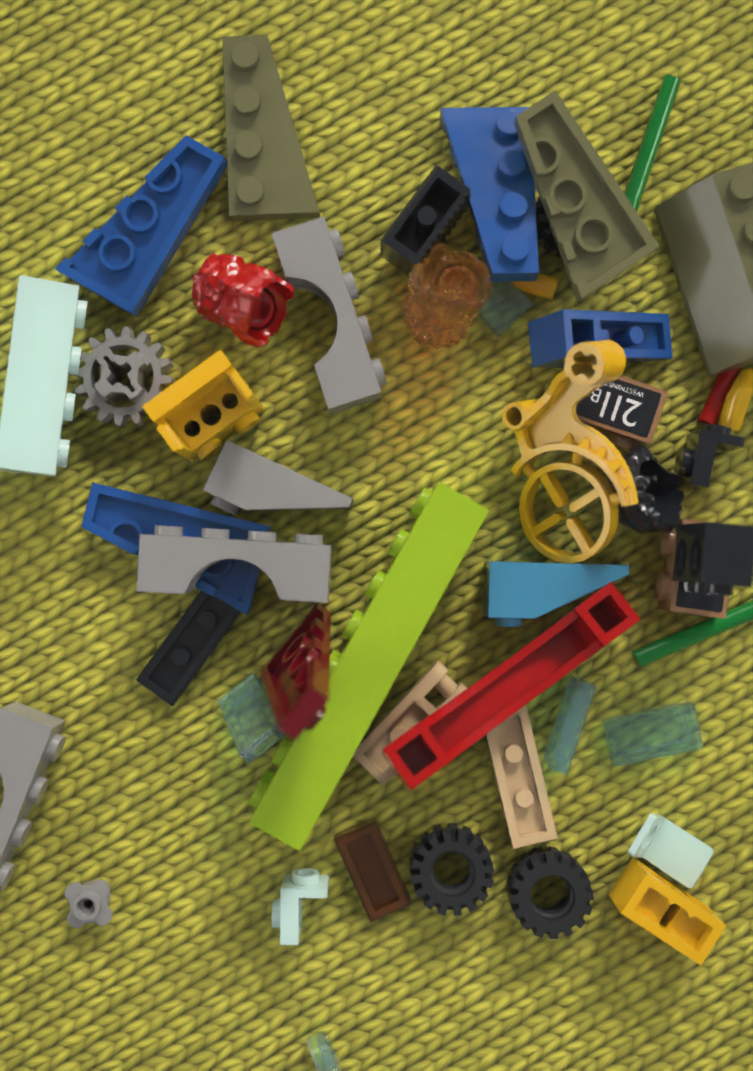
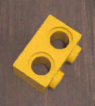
M634 857L609 893V897L621 914L699 965H702L727 926L709 906Z

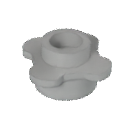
M98 879L96 881H87L83 884L72 882L67 886L65 897L69 900L70 913L67 915V922L70 926L80 928L84 923H97L99 926L109 923L112 919L113 911L109 908L111 887L108 882ZM91 900L93 906L87 907L85 901Z

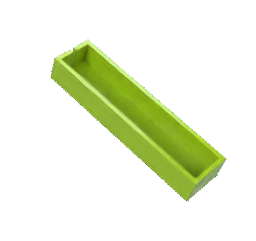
M440 482L433 487L432 491L426 487L423 488L409 514L416 517L409 532L401 528L387 554L394 557L387 572L384 573L379 569L376 571L364 594L371 598L364 613L355 609L341 635L348 642L341 653L333 649L330 654L329 700L325 704L327 708L324 716L312 730L307 731L304 729L296 740H293L287 734L284 736L271 761L278 766L275 773L266 769L248 802V805L255 808L249 821L250 824L296 850H301L486 518L489 509Z

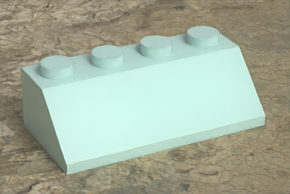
M19 275L0 422V471L56 477L57 467H67L70 440L61 439L63 420L72 422L76 396L74 393H67L69 374L78 375L82 349L81 347L72 346L74 329H84L87 301L78 300V285Z

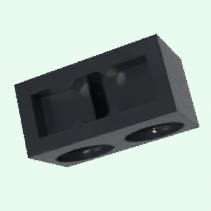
M714 522L677 525L672 581L688 582L687 592L733 596L734 586L752 588L753 526Z

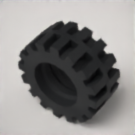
M549 846L548 850H543L541 847L533 848L534 853L531 855L525 852L520 856L522 861L519 864L514 862L511 867L512 875L511 877L508 876L507 893L516 918L519 919L521 925L527 931L531 929L534 935L543 938L544 934H548L550 939H558V933L564 932L566 937L574 934L571 928L575 925L581 928L585 924L583 916L585 914L590 916L592 911L590 900H594L593 890L590 887L591 882L586 872L571 854L564 850L560 852L556 847ZM548 875L560 876L567 882L568 893L564 901L558 906L548 909L535 905L531 899V889L535 882Z

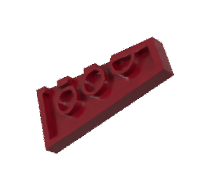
M318 602L260 670L278 728L293 740H296L304 729L310 731L320 722L326 712L327 707L325 704L329 700L331 613Z

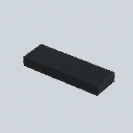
M200 591L136 680L169 705L174 706L242 612L233 608L230 604Z

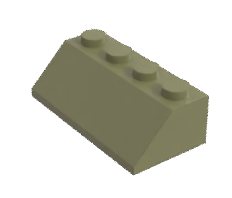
M753 163L712 174L657 205L654 209L708 376L753 364Z

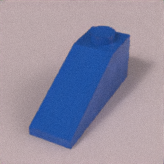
M562 309L528 322L532 368H565L567 352L574 345L581 342L612 340L618 343L624 350L626 363L662 361L673 358L669 314Z

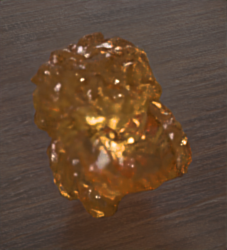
M440 243L432 248L422 264L414 265L411 273H409L410 279L408 280L407 289L410 293L403 300L404 308L402 310L403 322L417 343L435 349L451 348L453 345H458L461 339L463 340L467 337L469 327L472 325V318L476 316L478 310L489 300L492 290L489 270L482 261L478 260L471 252H455L449 246Z

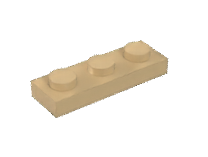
M525 705L485 735L513 849L558 838L527 706Z

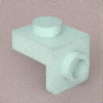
M311 868L296 869L292 871V874H284L280 888V899H273L272 928H280V945H299L302 930V898H327L329 875H319L318 870Z

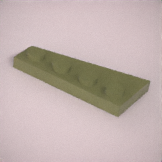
M268 35L222 37L228 198L231 221L320 218Z
M553 91L516 116L514 126L577 302L579 303L653 254L660 246L556 91Z

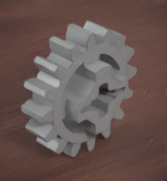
M123 327L121 337H117L110 328L105 329L106 341L100 343L91 337L88 340L93 351L90 354L81 352L80 359L85 362L84 368H79L78 375L74 376L82 379L84 384L77 386L74 391L81 397L89 396L83 405L85 410L92 413L100 409L97 417L98 420L107 424L114 416L115 425L120 428H126L128 418H131L136 425L143 426V414L146 411L142 406L164 391L165 387H169L176 382L173 378L165 375L166 371L174 367L173 362L170 359H159L166 349L159 342L150 346L151 336L144 331L135 339L134 332L129 327ZM121 349H133L138 351L137 353L133 351L128 356H121L115 354V351ZM101 365L100 380L97 382V372ZM115 365L129 372L127 375L135 391L121 384L122 380ZM153 372V383L150 391H148V376ZM120 399H130L135 403V405L128 407H115L110 404L112 402L117 403Z

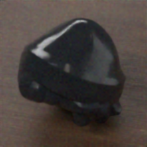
M637 445L629 453L622 455L633 477L638 503L623 507L621 504H618V523L640 534L657 533L660 531L668 533L678 525L682 512L681 502L685 496L683 491L677 490L680 476L667 472L657 462V458L649 449L643 445ZM607 477V481L611 485L614 493H616L617 491L609 477Z

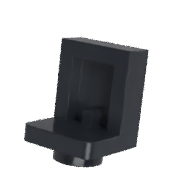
M705 424L703 429L687 434L685 448H680L675 460L674 472L680 476L677 487L692 490L708 488L716 449L733 451L743 448L745 438L731 435V428L715 424Z

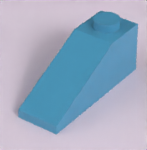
M485 561L483 615L495 618V626L522 627V618L535 619L606 586L610 582L629 575V565Z

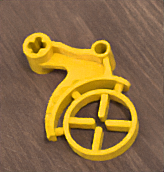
M612 340L581 342L574 345L567 352L565 369L555 376L550 387L540 399L534 398L509 403L502 411L503 423L507 428L514 431L521 453V458L514 464L511 472L516 477L525 474L529 478L523 487L519 503V514L523 530L531 544L541 554L561 563L581 562L603 551L611 542L617 529L618 504H621L623 507L638 503L633 477L620 452L603 434L583 423L576 414L577 404L605 383L617 380L624 372L626 367L624 350L618 343ZM563 450L573 452L571 460L548 464L538 470L532 466L539 458L550 451ZM584 457L596 463L607 474L617 491L616 493H614L609 482L598 470L583 463ZM554 470L575 472L587 479L594 487L593 490L569 505L571 512L581 510L599 498L602 502L604 523L596 543H594L579 516L566 520V525L579 546L581 553L563 551L551 544L543 535V533L567 518L565 512L553 514L538 525L535 519L534 498L541 482L556 507L568 505L570 502Z

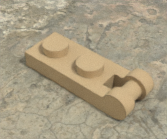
M439 660L434 662L412 688L361 740L353 755L383 786L395 773L382 756V749L467 689L462 682L456 684L446 674L448 669ZM433 687L445 697L437 707L425 698Z

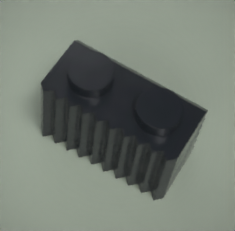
M435 166L380 240V255L410 278H419L420 271H424L425 264L430 262V257L435 256V251L440 249L442 242H445L446 235L451 234L452 228H456L457 221L461 220L462 214L467 212L471 197L470 188L441 167Z

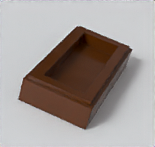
M376 817L334 835L336 846L370 923L412 904L411 896Z

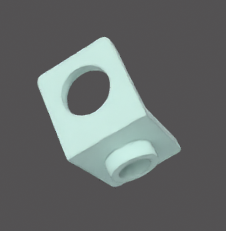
M651 813L628 850V854L635 858H644L687 888H693L714 854V850L662 815Z

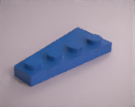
M529 107L441 108L440 122L450 143V154L454 167L458 169L461 182L470 188L471 197L468 207L474 220V231L490 282L536 281L539 274L535 183L514 126L516 116Z
M186 135L145 176L146 182L131 198L127 195L115 207L117 212L99 230L94 228L82 241L84 245L70 260L65 258L55 269L63 276L137 318L226 169L227 161L225 157Z
M93 482L81 525L84 529L139 556L140 534H154L155 525L183 527V536L201 537V528L230 530L229 539L248 540V531H271V526ZM225 559L209 567L201 575L195 586L197 589L249 615L261 569L244 560Z

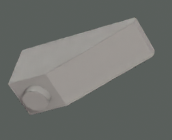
M226 440L203 491L214 495L211 502L212 505L234 515L237 514L239 507L250 512L350 509L354 502L351 497Z

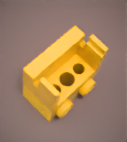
M221 349L142 406L152 421L158 425L156 429L173 452L191 461L199 457L202 462L217 454L224 446L221 441L231 433L236 431L238 435H241L254 427L261 420L257 414L264 410L262 404ZM234 400H238L236 407L229 409V404ZM215 411H221L220 421L214 425H209V416ZM200 426V432L193 436L194 429Z

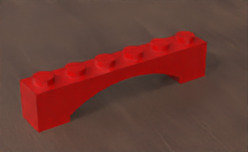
M610 582L494 670L383 748L381 751L382 756L406 790L410 792L641 620L614 584Z

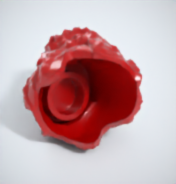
M213 253L204 261L201 269L193 275L191 295L193 305L197 306V313L202 314L204 319L209 322H216L219 326L228 327L241 341L261 348L267 346L269 343L267 339L279 331L282 322L287 317V301L294 298L295 290L286 279L279 277L272 270H267L263 266L250 262L245 264L240 256L216 255Z

